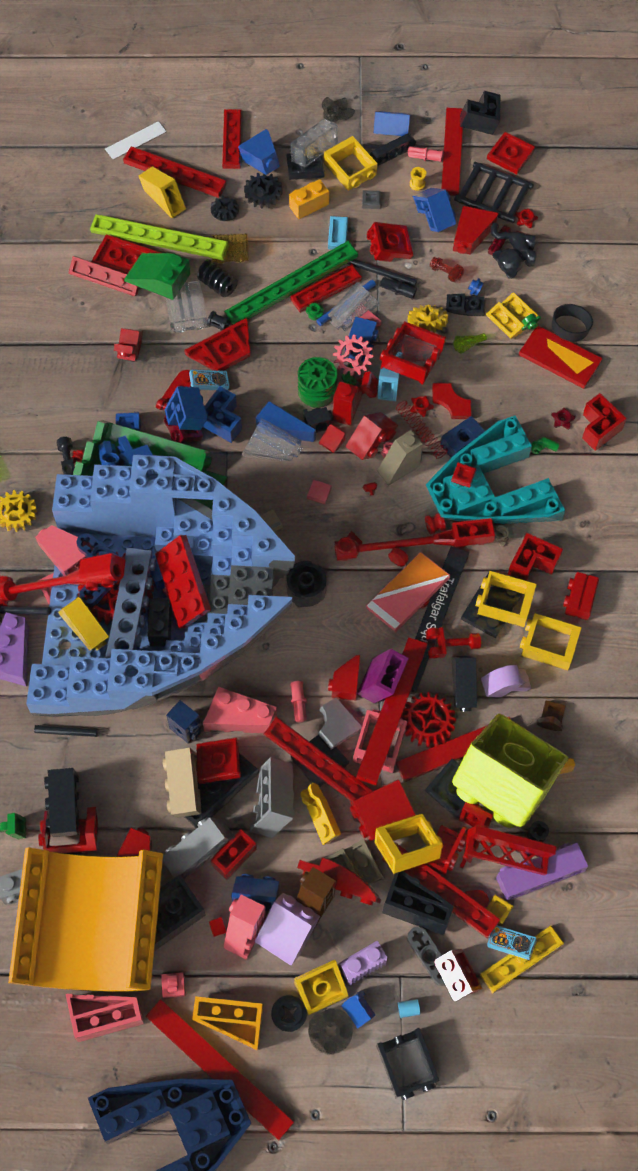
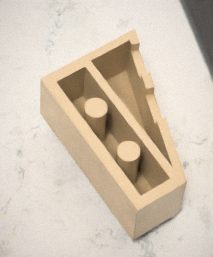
M191 748L165 751V758H163V767L167 771L168 778L165 779V788L169 792L170 800H167V809L176 818L201 814L200 789H198L195 763L197 761V753Z

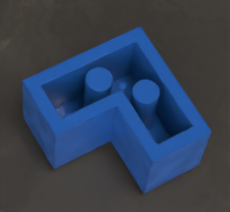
M429 188L413 195L417 211L426 215L431 231L440 232L456 224V214L450 205L451 198L445 189Z
M177 386L164 409L168 425H178L180 430H201L208 420V413L205 411L203 396L200 394L199 387Z
M219 386L204 406L205 411L208 413V420L203 427L230 443L234 441L242 430L241 417L232 413L237 407L236 395Z

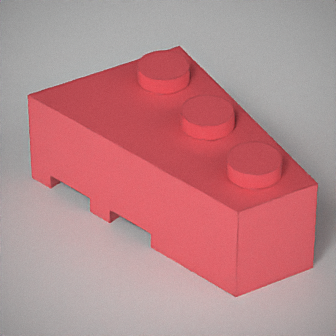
M218 686L203 722L204 731L264 733L277 716V707Z
M240 895L238 900H233L229 908L231 913L223 948L247 960L255 944L254 941L266 919L264 905Z
M66 994L74 1037L78 1042L144 1024L137 997Z

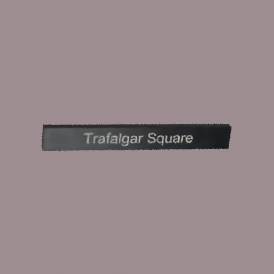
M451 546L442 569L450 575V579L430 598L415 637L416 640L428 644L411 692H417L429 661L428 651L434 647L437 640L426 639L425 631L429 628L442 627L469 556L467 551Z

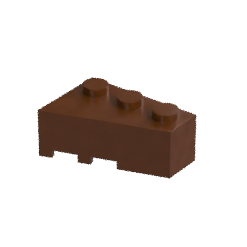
M312 867L310 872L305 871L300 880L301 885L296 901L319 915V922L335 897L336 881Z

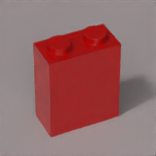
M399 779L351 801L352 806L349 807L354 819L358 818L361 824L359 831L362 837H367L368 841L375 839L376 828L416 816Z

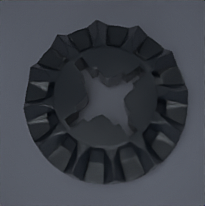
M222 196V198H216L214 202H211V214L220 221H229L237 216L239 205L231 196L228 198ZM221 205L225 207L228 206V210L225 208L222 209Z
M286 995L279 998L273 1004L271 1018L274 1025L281 1031H296L306 1021L307 1010L302 1000L298 997ZM283 1006L289 1011L297 1008L293 1013L295 1021L291 1020L289 1017L283 1019V1016L285 1015Z

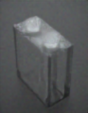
M200 281L184 283L174 300L165 297L171 333L208 328Z

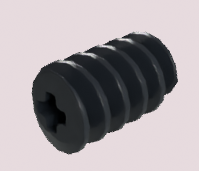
M210 259L205 260L198 270V280L220 294L221 297H228L236 289L238 280H233L232 275H228L227 271H222V268L217 267Z

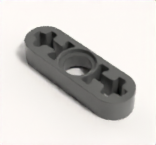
M422 927L412 928L407 938L409 945L432 980L439 986H445L443 978H437L439 972L436 967L433 970L430 968L435 966V962H427L424 959V953L428 950L436 954V959L440 958L442 954L425 929ZM413 933L417 935L422 934V943L425 945L428 942L429 945L419 951L418 949L421 948V944L419 941L412 940L414 938Z

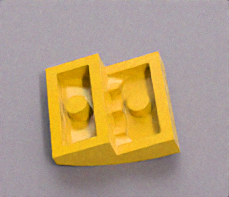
M514 292L502 303L498 302L486 313V316L510 339L523 332L522 327L524 325L522 320L533 313L538 317Z

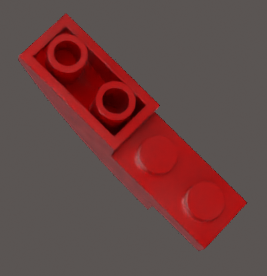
M322 858L320 866L299 860L297 868L303 870V874L305 871L310 872L312 867L337 881L335 889L341 891L340 896L349 899L357 896L361 898L360 902L373 906V902L380 904L381 898L375 890L351 870L325 858Z

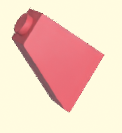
M53 525L42 529L35 537L38 545L64 576L79 570L80 559L87 558L77 547V536ZM82 542L83 547L87 545L91 550L94 549L91 547L90 542Z

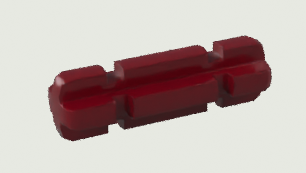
M504 225L499 233L511 232V228ZM495 238L492 242L493 244L488 249V254L492 255L495 251H499L507 239L497 240Z

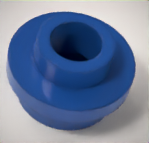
M477 278V280L473 279L468 287L471 290L470 295L474 294L477 296L484 284L480 281V278Z

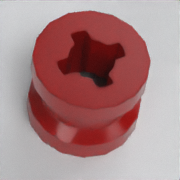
M439 512L435 516H425L426 528L430 535L435 534L436 531H446L445 520L440 516Z

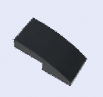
M465 293L447 294L446 311L464 316H484L485 297L466 298Z

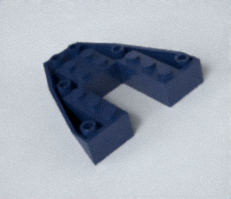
M166 1080L110 1087L88 1097L103 1139L107 1144L171 1114L187 1155L156 1171H215L251 1125L233 1080Z

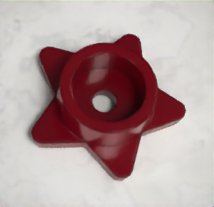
M562 408L557 413H551L555 420V428L563 426L569 430L570 422L576 418L566 408Z

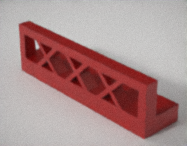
M476 825L468 829L465 855L540 875H547L549 857L556 855V846ZM473 840L479 841L484 850L480 853L472 851ZM499 846L504 855L500 858L495 857L490 848ZM513 851H518L524 860L520 863L515 862L510 854ZM533 856L542 858L541 868L533 865L530 860Z

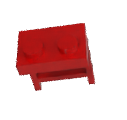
M466 802L462 808L459 821L471 827L478 825L489 828L493 815L482 810L483 808L479 804ZM473 840L472 851L477 852L480 845L479 841ZM464 853L459 867L463 869L466 862H472L473 857L467 856Z

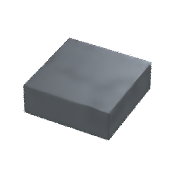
M363 190L362 209H380V191Z

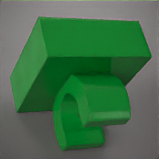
M17 813L7 814V822L0 823V832L6 831L7 835L18 840L26 838V818Z

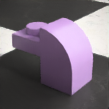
M517 665L498 668L481 678L487 697L501 698L511 691H527L531 689L526 670L518 669Z

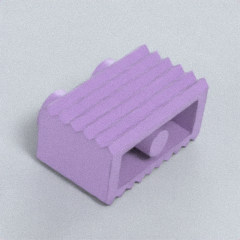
M375 941L339 962V969L348 985L352 986V983H356V980L359 981L360 978L367 977V974H371L375 969L378 970L379 967L382 968V965L386 966L387 956L379 942Z

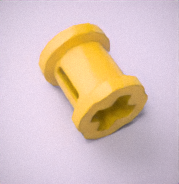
M415 167L411 171L410 187L415 191H420L425 187L426 182L424 179L427 173L424 168Z

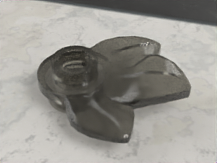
M326 97L322 101L323 118L330 123L351 118L355 110L347 108L346 98L333 102L332 99Z

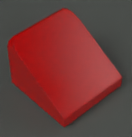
M330 424L320 439L319 444L335 453L345 441L346 434Z

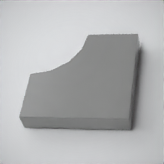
M337 698L321 706L320 712L324 717V727L319 731L318 735L330 749H333L361 731L362 726Z

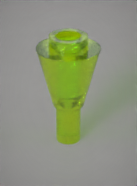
M485 333L476 336H456L453 341L454 349L463 354L477 343L487 340V336Z

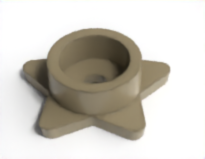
M507 524L493 525L494 541H497L502 547L505 546L506 540L514 538V535L509 532Z

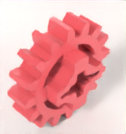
M353 335L352 339L349 336H345L346 341L344 342L340 339L339 343L341 345L334 347L338 351L333 353V356H337V359L333 362L340 364L337 368L338 370L344 368L343 374H347L350 371L351 376H354L355 372L358 375H362L361 370L368 371L366 365L373 364L369 361L370 358H374V355L370 354L373 348L367 347L370 342H363L364 337L360 336L357 340L356 335ZM353 343H358L363 348L357 349ZM346 346L347 350L345 354L341 356L342 350ZM352 350L353 352L360 353L357 356H355L356 360L352 358H347L349 357V355L352 354ZM366 355L365 361L361 365L360 361L362 359V356ZM344 362L352 363L354 368L347 367Z

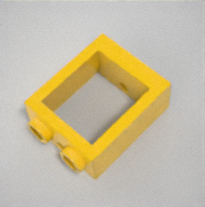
M354 136L324 151V164L348 191L359 187L363 182L371 180L377 175V162ZM353 154L365 168L349 177L337 162Z
M489 571L488 578L484 577L481 584V589H484L483 595H478L475 606L479 607L477 614L525 627L537 584ZM491 585L525 594L520 614L485 605Z
M534 613L533 619H528L525 628L526 631H529L527 637L523 636L519 647L523 649L521 656L568 671L582 627ZM536 625L570 635L564 656L530 646Z
M423 814L376 828L375 844L394 874L440 858L441 849L443 848L442 840L435 834L432 824L425 819ZM418 833L427 847L402 855L394 841Z

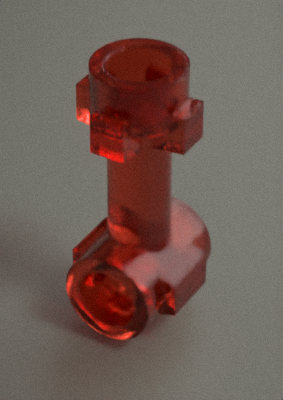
M432 258L429 265L432 270H442L448 273V279L454 283L462 278L464 268L461 265L456 264L452 268L442 263L443 259Z

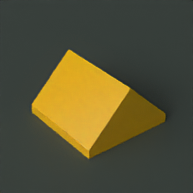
M332 960L294 978V984L308 1015L349 997L336 960Z

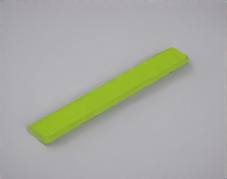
M95 214L90 228L91 233L104 236L107 234L123 240L223 261L229 247L228 241Z

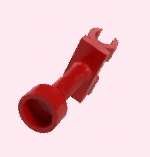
M443 627L429 628L425 631L426 639H438L439 647H432L428 651L429 658L431 659L444 658L447 654L446 647L468 645L470 649L481 648V636L479 633H471L468 638L445 639Z

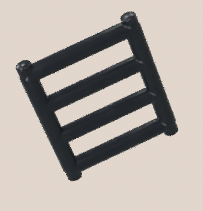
M474 162L470 176L460 194H456L454 197V201L472 208L498 213L497 218L514 223L516 219L514 216L528 190H531L534 184L487 165ZM482 171L490 174L477 199L474 201L466 198L479 172ZM496 177L505 180L493 206L489 207L482 204ZM513 183L522 188L507 214L498 209Z

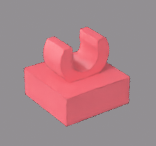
M183 972L161 974L163 998L185 996Z

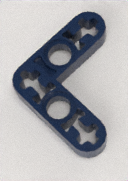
M84 533L77 538V547L87 558L96 556L100 551L117 555L91 534ZM82 542H90L91 547L94 549L91 550L87 545L83 547ZM84 586L79 593V597L87 607H94L111 588L98 586V590L91 591L87 590L86 586ZM86 594H88V595H91V594H92L93 599L91 600V599L88 598V599L86 600L85 595H86Z

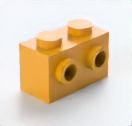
M320 179L289 193V207L298 220L329 205V190Z

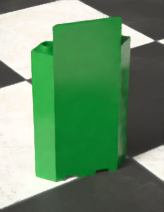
M104 420L97 421L93 440L87 441L83 459L76 461L73 475L93 476L94 465H101L98 445L102 444L103 441H110L115 445L118 455V438L126 435L132 449L148 445L153 456L177 457L216 479L223 486L228 476L206 470L212 462L210 451ZM194 499L211 510L213 509V500Z

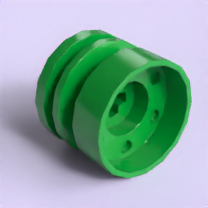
M312 357L305 360L298 369V395L301 401L313 408L329 405L333 401L337 389V369L332 362L322 357Z

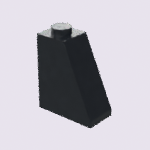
M452 656L454 706L460 708V711L463 712L472 711V708H477L476 657Z

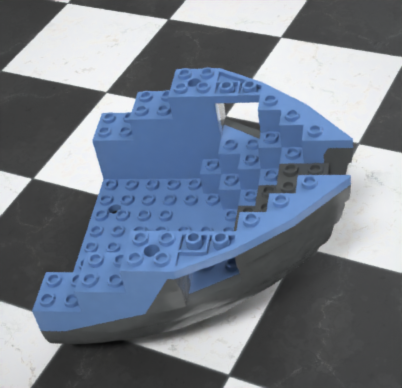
M133 455L132 466L94 465L93 476L57 474L52 512L57 528L77 537L84 533L91 534L116 553L117 551L120 557L123 556L124 552L126 553L127 548L150 550L152 555L155 556V553L179 535H187L211 611L188 627L179 628L172 608L171 640H166L165 646H150L147 637V608L145 609L146 612H143V615H145L144 628H140L139 635H142L140 649H112L111 658H105L109 637L105 639L107 644L97 651L93 648L89 651L58 613L62 608L79 597V585L64 584L52 587L49 605L51 614L48 615L42 664H32L27 707L33 716H100L148 706L195 686L238 658L290 610L292 597L273 596V587L280 578H284L287 575L289 568H293L295 555L253 508L216 479L177 457ZM194 499L213 500V509L211 510ZM104 551L99 552V555L107 554ZM54 566L53 578L64 576L60 572V570L56 566ZM154 587V592H152L153 598H168L162 589L157 591ZM109 603L97 605L101 609L111 610ZM103 619L99 624L106 634L110 636L112 621L106 625ZM126 627L123 632H130L133 628ZM63 642L71 643V647L67 650L60 648Z

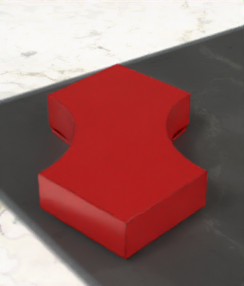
M432 383V403L444 406L449 411L451 419H467L471 416V400L458 396L454 392L451 383Z

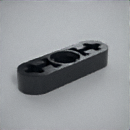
M405 134L373 150L370 156L379 166L408 152L409 147L415 146L416 140L411 134Z

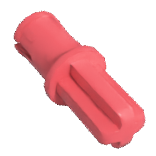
M412 146L408 149L409 157L424 159V161L442 162L444 152L442 150Z
M294 681L290 684L292 692L291 704L293 705L295 721L302 723L307 720L305 708L307 699L304 698L303 682Z

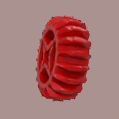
M430 692L427 693L426 697L420 693L419 699L413 696L411 702L407 701L406 708H404L402 719L407 721L405 736H411V742L417 739L418 746H421L422 742L426 743L427 748H429L430 743L438 746V740L441 743H445V737L450 738L451 732L455 730L453 725L456 724V718L453 717L455 716V710H450L452 707L451 703L445 704V697L439 700L438 693L435 694L434 698L431 697ZM422 707H429L425 711L418 710ZM435 709L443 715L444 720H441V717L435 714ZM431 713V720L427 723V726L425 727V720L429 718V715ZM412 719L421 725V731L414 726ZM431 729H441L435 733H428Z

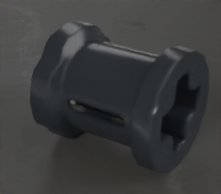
M212 311L207 319V326H213L222 331L229 327L231 319L230 317L225 318L218 315L216 311Z
M542 821L534 822L528 831V839L544 842L549 834L548 825ZM535 830H538L542 835L538 836V833H534Z

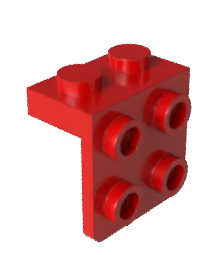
M441 825L436 834L443 843L440 858L425 864L443 875H446L448 870L452 871L459 856L457 851L462 852L466 844L467 834L465 833L467 828L463 826L460 833H457Z

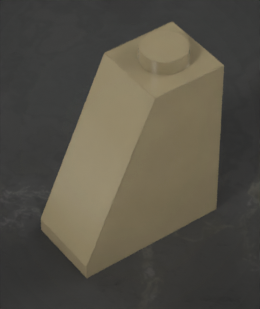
M411 430L395 439L377 470L388 486L420 467L423 444Z

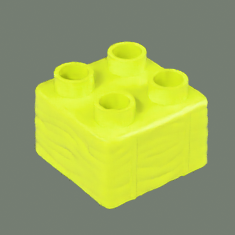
M497 714L470 744L453 777L452 783L457 787L456 792L462 800L470 804L480 802L493 811V817L500 825L507 828L522 827L546 797L568 761V756L506 716Z

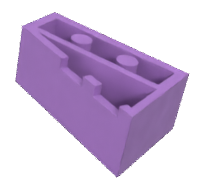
M5 613L0 626V679L27 687L26 671L28 664L29 626L25 617Z

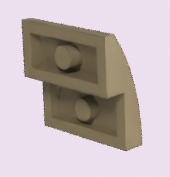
M364 839L346 849L342 848L325 858L351 870L369 885L385 878Z

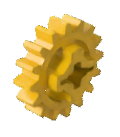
M429 304L425 305V307L420 305V308L414 307L413 311H409L408 323L435 333L436 329L442 330V327L447 326L448 314L442 307L437 308V305L433 307Z
M13 490L12 495L6 492L5 498L0 496L1 528L6 526L7 531L14 528L15 532H18L19 527L26 530L25 525L31 526V519L36 520L35 513H37L34 499L31 500L29 494L25 496L23 491L17 494Z

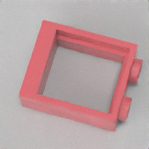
M367 710L353 755V762L361 764L366 752L362 748L370 723L376 724L381 711ZM402 717L397 728L399 734L392 758H386L382 769L386 772H394L406 731L407 721L403 720Z

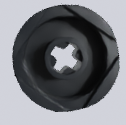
M300 561L294 564L286 577L288 597H292V602L297 607H311L321 602L326 594V573L324 569L311 561Z

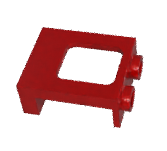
M87 807L86 819H79V843L50 846L51 834L46 830V819H49L48 811L44 812V820H40L41 833L38 834L39 846H43V850L55 853L97 850L98 818L96 807Z

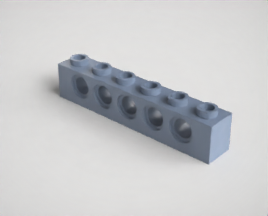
M127 548L125 571L120 581L105 658H111L112 649H120L123 646L129 647L128 650H136L137 647L141 646L142 635H139L140 628H144L145 615H143L144 608H148L149 596H147V591L151 590L153 581L150 575L151 571H155L156 559L153 558L152 551ZM138 570L143 571L140 575L134 574ZM134 589H139V590H140V591H139L138 593H136V594L130 593V592H131L132 590H134ZM130 608H135V609H136V610H135L134 612H132V613H128V612H127V610L130 609ZM126 627L133 628L130 632H123Z

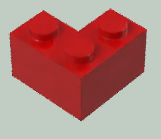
M601 393L586 403L583 416L590 424L585 427L582 439L596 451L623 430L627 418Z
M382 412L364 415L345 447L361 460L373 458L378 452L377 448L380 443L393 439L398 425Z
M526 533L510 564L508 575L527 581L533 567L552 575L560 560L563 549Z

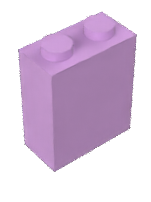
M282 893L273 903L254 942L289 965H292L302 953L320 916L314 913L312 909L297 902L292 896Z

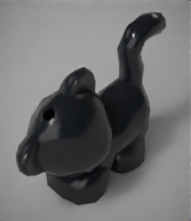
M493 223L491 235L497 240L509 239L513 247L503 251H495L492 254L493 258L498 262L500 269L505 272L507 278L513 279L522 268L523 260H525V264L528 267L534 266L536 252L533 251L535 235L519 231L499 233V224Z

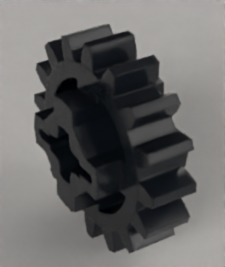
M257 173V177L251 175L250 180H246V185L244 186L245 198H248L249 204L253 202L254 207L260 205V208L263 209L264 205L270 208L271 203L276 205V200H281V195L283 194L282 183L279 182L278 177L273 179V174L269 176L263 174L260 176Z

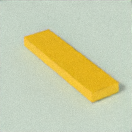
M551 925L534 936L537 941L530 960L508 954L480 974L492 994L564 944Z

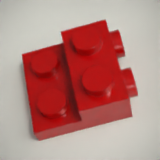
M374 222L371 228L368 229L367 239L371 240L370 254L374 255L375 260L392 262L394 258H412L413 251L406 225Z

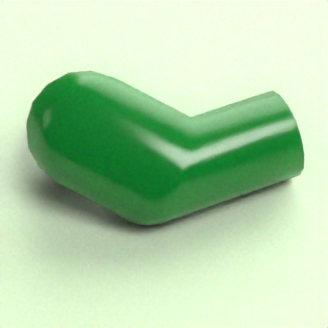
M349 362L347 367L354 368L352 363ZM350 371L347 374L342 373L341 378L344 383L356 385L357 379L350 375Z
M541 437L532 442L531 451L534 454H539L540 451L548 448L556 452L560 443L547 437Z

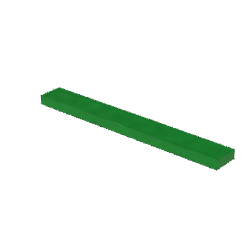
M348 240L225 310V315L230 317L232 325L245 318L248 320L357 258L358 252Z

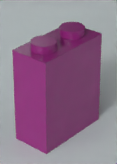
M389 649L372 658L357 694L372 703L393 695L409 658L393 649Z

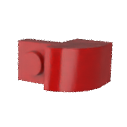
M121 328L119 343L114 344V351L118 352L117 358L131 361L137 360L143 331Z

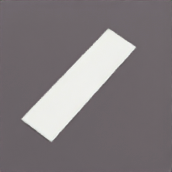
M156 122L105 148V150L112 159H115L128 152L131 146L136 148L165 133L166 130L159 122Z

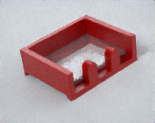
M404 321L400 328L397 327L394 338H390L387 349H383L381 353V369L384 367L417 380L423 385L443 352L446 337Z

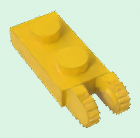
M311 783L308 789L301 791V800L307 805L322 844L326 845L340 836L341 833L319 785Z

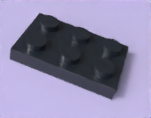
M491 585L485 605L512 612L523 594ZM480 586L462 614L461 620L496 639L506 622L477 614L479 607L475 606L478 595H483L484 589H481Z

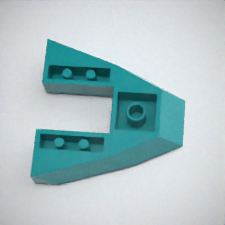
M516 415L496 422L456 453L427 482L426 487L441 517L455 521L492 518L493 524L562 521L565 509L549 478L495 497L484 476L487 472L529 458L532 446ZM457 463L477 468L470 488L451 482Z

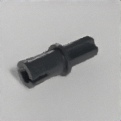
M383 277L380 283V287L395 292V295L400 294L412 300L417 291V288L405 285L402 281L397 282Z

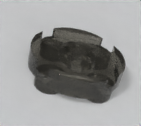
M325 1008L319 1010L314 1014L309 1023L308 1034L310 1042L317 1051L327 1055H334L344 1051L349 1046L353 1034L350 1018L340 1009ZM326 1026L330 1028L332 1026L336 1027L334 1031L336 1035L334 1037L331 1035L327 1037L325 1035L327 1032Z

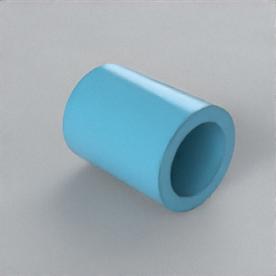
M418 999L398 1002L400 1018L420 1015Z

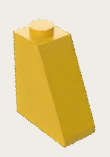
M153 166L138 175L144 191L171 218L186 210L175 179Z
M80 597L58 612L89 651L93 648L97 651L107 644L105 639L109 636Z

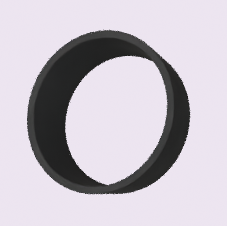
M564 304L557 307L553 313L552 329L557 336L567 341H580L584 339L593 326L591 314L578 305ZM561 316L575 317L584 323L586 331H567L556 322V319Z

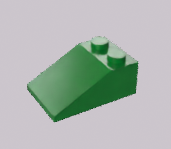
M142 253L124 281L174 300L191 274L189 259L173 253Z

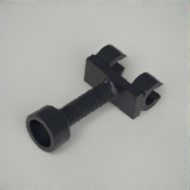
M60 437L56 443L57 449L63 455L64 461H61L63 475H73L75 465L70 455V450L73 448L72 440L69 437Z

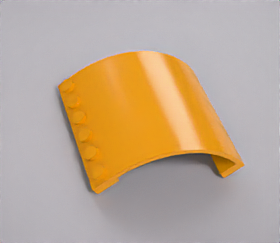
M31 847L25 848L8 983L82 991L122 992L150 990L163 853L141 850L139 851V856L95 857L55 853Z

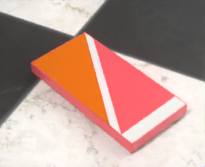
M420 552L366 605V608L393 631L397 632L450 579V575Z

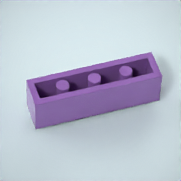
M568 842L558 847L559 850L556 851V855L549 857L547 875H540L509 866L501 868L496 879L505 900H513L585 872L588 865L578 843L571 845ZM541 857L533 860L530 859L535 867L541 868Z

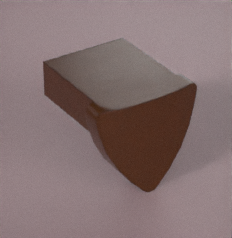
M546 700L542 716L538 720L537 725L548 730L562 731V719L566 705Z

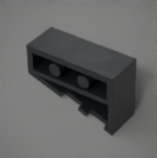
M74 768L48 770V776L44 777L45 789H48L49 797L45 798L46 810H49V819H46V830L50 832L52 837L79 835V810L77 806L79 792H77L76 783L79 782V776Z
M401 871L394 875L382 913L444 935L454 906L434 891L428 890L420 884L418 879L412 878L406 872Z

